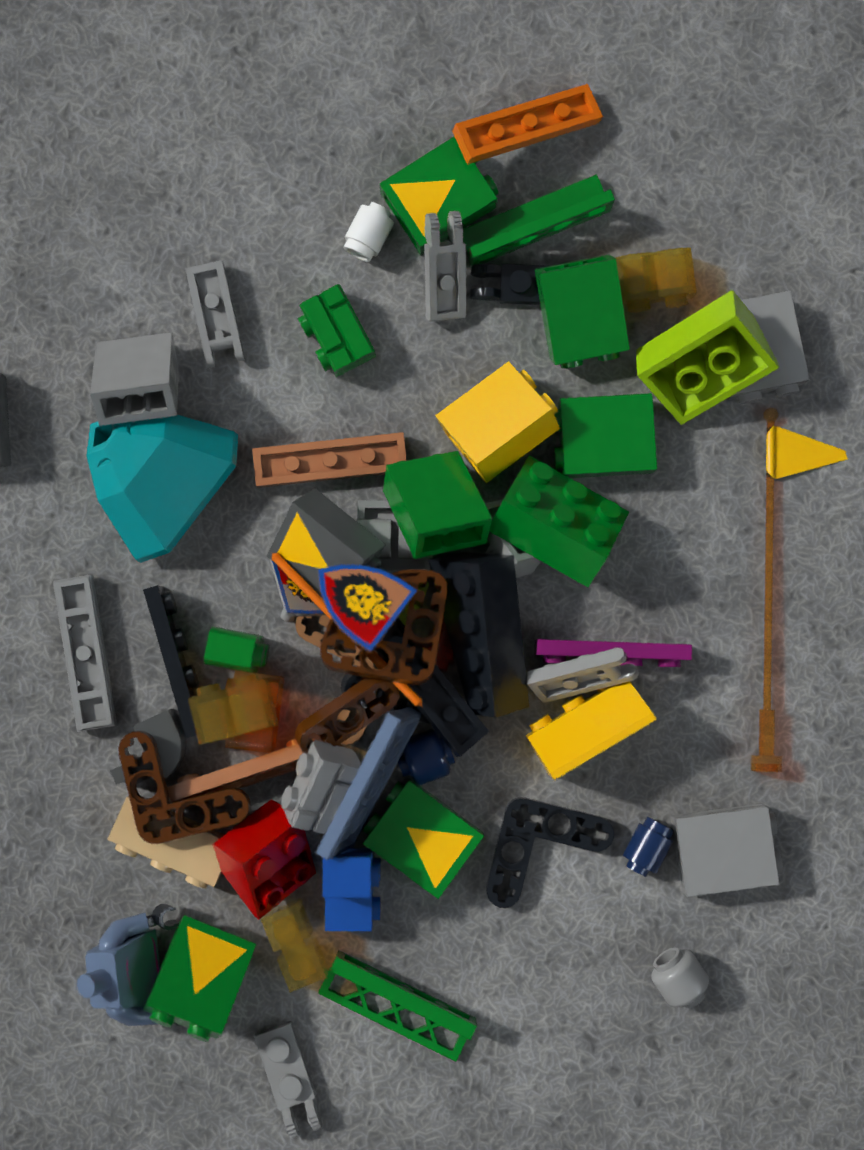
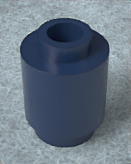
M647 816L643 824H638L622 855L629 859L626 867L647 877L649 871L657 874L674 842L671 840L674 830Z

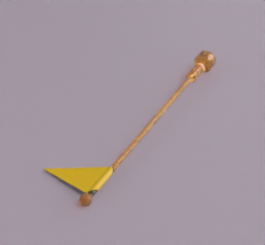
M772 407L767 408L763 413V417L767 421L763 709H759V755H751V771L782 772V756H774L775 710H771L774 479L848 459L845 450L775 426V421L778 419L779 414Z

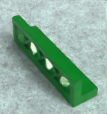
M596 174L464 228L463 242L466 244V254L471 266L484 264L611 211L615 198L611 189L604 192Z
M338 950L318 991V994L455 1062L466 1040H471L477 1028L475 1017ZM337 974L355 983L357 991L341 995L329 989ZM373 992L388 999L391 1002L392 1008L376 1012L368 1007L364 994ZM360 996L362 1004L352 1000V998ZM408 1009L424 1017L426 1025L415 1029L404 1026L399 1011ZM394 1013L397 1022L386 1017V1015ZM442 1026L459 1035L453 1049L438 1043L433 1028ZM429 1030L432 1039L420 1033Z

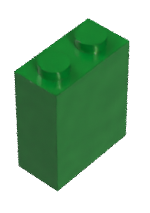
M604 255L535 269L550 360L554 365L560 364L561 368L564 369L574 368L583 365V359L597 357L598 361H608L619 358L620 352L630 350L616 258L611 255Z
M652 393L560 398L558 412L554 414L560 427L556 431L559 432L560 447H554L555 470L561 469L562 474L569 478L652 474L657 470Z
M459 451L435 454L429 457L399 461L386 465L383 492L414 559L487 543L492 517Z

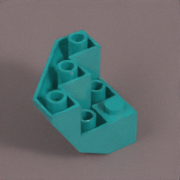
M181 415L99 426L98 421L90 424L86 456L97 499L135 560L142 563L168 554L173 550L235 469L237 464L238 434L232 430Z

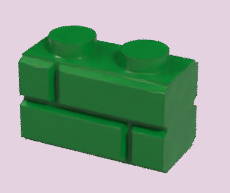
M340 284L323 291L319 295L313 296L299 305L303 315L297 319L306 337L315 336L321 347L315 353L325 372L332 368L335 376L338 377L376 357L375 350Z

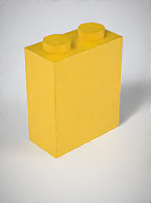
M509 361L435 415L446 436L486 483L560 429L554 415L558 412V409L552 399L546 393L540 396L534 390L537 386L531 376L524 369L518 372Z

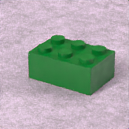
M529 455L493 517L489 532L582 585L589 587L607 560L629 511Z

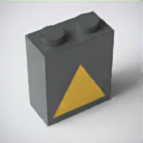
M314 488L292 503L267 557L272 560V553H279L322 597L318 569L337 565H364L379 569L382 562L378 558L385 544Z

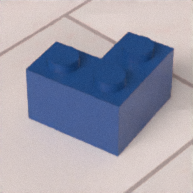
M350 848L331 859L326 860L323 858L325 931H372L373 920H380L381 897H373V887H379V882L381 881V858H373V851L371 849Z

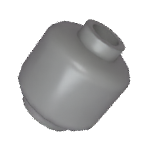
M670 948L654 960L651 980L668 1005L692 1008L703 1001L705 998L704 992L709 985V976L690 950Z

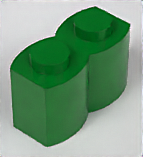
M212 626L208 634L204 664L242 672L257 673L259 667H265L267 664L270 645L264 644V636Z

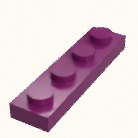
M535 640V655H543V663H561L566 661V656L591 655L614 648L623 649L627 655V659L622 665L634 664L635 666H643V659H658V667H681V660H692V645Z

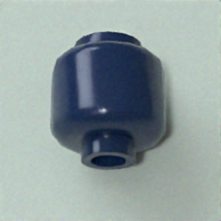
M434 729L412 735L398 761L403 777L411 775L413 781L418 785L448 776L451 770L450 765L455 763L451 749Z

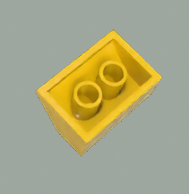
M630 681L598 689L596 694L587 699H584L582 694L562 705L564 713L553 719L547 714L529 725L532 731L525 736L548 775L553 780L657 720Z

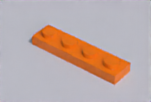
M585 84L456 123L452 132L468 165L596 125L601 121L603 115L589 85Z

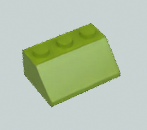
M733 289L636 349L637 376L681 425L779 368V363L754 315Z

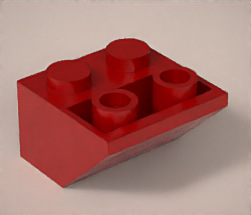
M272 799L213 843L222 874L251 913L259 920L316 874L305 830L292 827L288 822L284 809H282V805Z

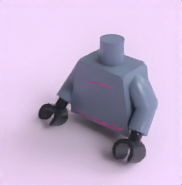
M160 904L153 910L152 915L146 916V913H141L116 920L100 938L99 945L87 951L85 956L87 973L78 978L77 989L83 998H90V1004L93 1008H105L110 1018L127 1026L157 1024L149 1019L151 1013L143 1011L160 970L156 929H149V927L157 925L165 930L177 928L179 925L177 920H168L163 923L164 914L168 911L176 910L175 907L168 904Z

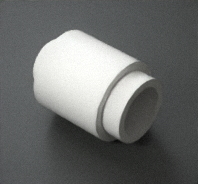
M371 202L369 206L361 205L344 237L346 240L343 247L344 250L364 262H370L373 256H378L394 225L393 220L389 218L391 212L374 202Z

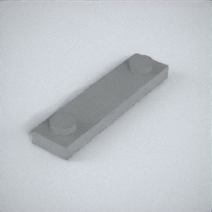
M85 575L53 581L77 732L116 726V712L94 576Z

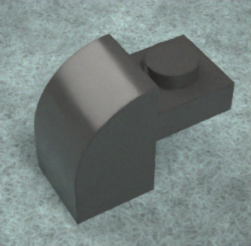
M170 709L133 726L135 731L147 732L155 739L165 779L173 775L181 766L186 754L187 745L186 736L174 709ZM140 743L141 746H142V748H143V750H144V751H147V750H148L147 744H146V743H143V744ZM142 756L138 758L140 766L131 767L133 774L144 769H154L152 761L144 765ZM122 765L110 770L116 785L125 782ZM142 776V777L138 780L137 784H138V783H141V782H143V781H145V780H147V779H149V778H151V777H150V776Z

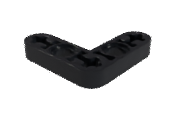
M526 797L512 799L504 811L486 884V892L490 902L499 908H509L518 902L535 837L600 852L606 850L614 840L612 825L605 818L598 815ZM521 804H525L530 814L539 816V808L547 809L542 818V831L534 830L538 823L531 820H525L523 825H517L516 817L511 815L512 810H519ZM557 813L566 815L570 821L569 829L561 835L553 834L548 828L550 817ZM576 818H584L581 826L589 829H594L596 823H600L601 830L607 833L606 838H599L597 844H592L589 835L579 833V840H573L572 837L577 829ZM511 841L520 843L524 849L522 858L515 863L507 862L502 857L503 846ZM498 865L508 870H520L518 877L513 874L510 875L509 887L514 889L513 895L507 894L504 900L498 899V892L493 890L494 885H501L504 872H496Z

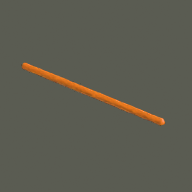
M272 553V561L331 620L332 617L327 611L323 598L279 553ZM374 650L367 654V658L379 670L387 666V663ZM392 682L416 707H422L423 699L407 684Z

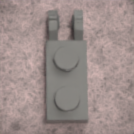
M450 211L448 213L447 232L450 240L448 242H440V223L436 213L425 215V237L427 244H424L426 319L429 322L466 318V244L463 242L462 216L459 211Z
M292 1021L256 1033L254 1038L278 1111H282L283 1121L289 1137L293 1139L300 1136V1126L297 1118H295L292 1106L303 1102L305 1103L309 1125L314 1131L322 1129V1120L315 1102L316 1093Z

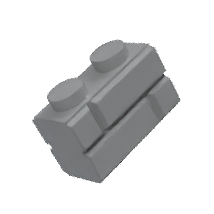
M314 740L308 753L300 755L296 767L297 777L292 787H286L281 801L282 809H284L288 822L292 827L308 831L312 829L314 832L322 834L326 833L361 766L356 753L352 749L337 745L334 747L329 743Z

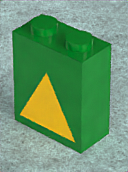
M455 137L447 140L379 183L381 196L420 256L424 254V244H427L424 223L426 214L436 213L440 223V242H443L449 238L447 216L450 211H459L462 216V229L496 208V195L499 194L496 184L488 174L485 176L481 174L475 165L478 161L467 165Z
M409 778L405 784L398 781L385 798L390 803L382 816L375 812L362 831L367 834L363 844L439 899L480 843L484 833L423 787L416 784L412 779Z
M184 915L176 928L143 1011L151 1013L149 1019L162 1026L172 1027L173 1023L188 1028L186 1034L204 1042H209L210 1037L217 1039L223 1033L256 944Z

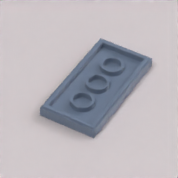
M407 707L389 712L386 715L316 854L328 860L354 847L421 718L420 712Z

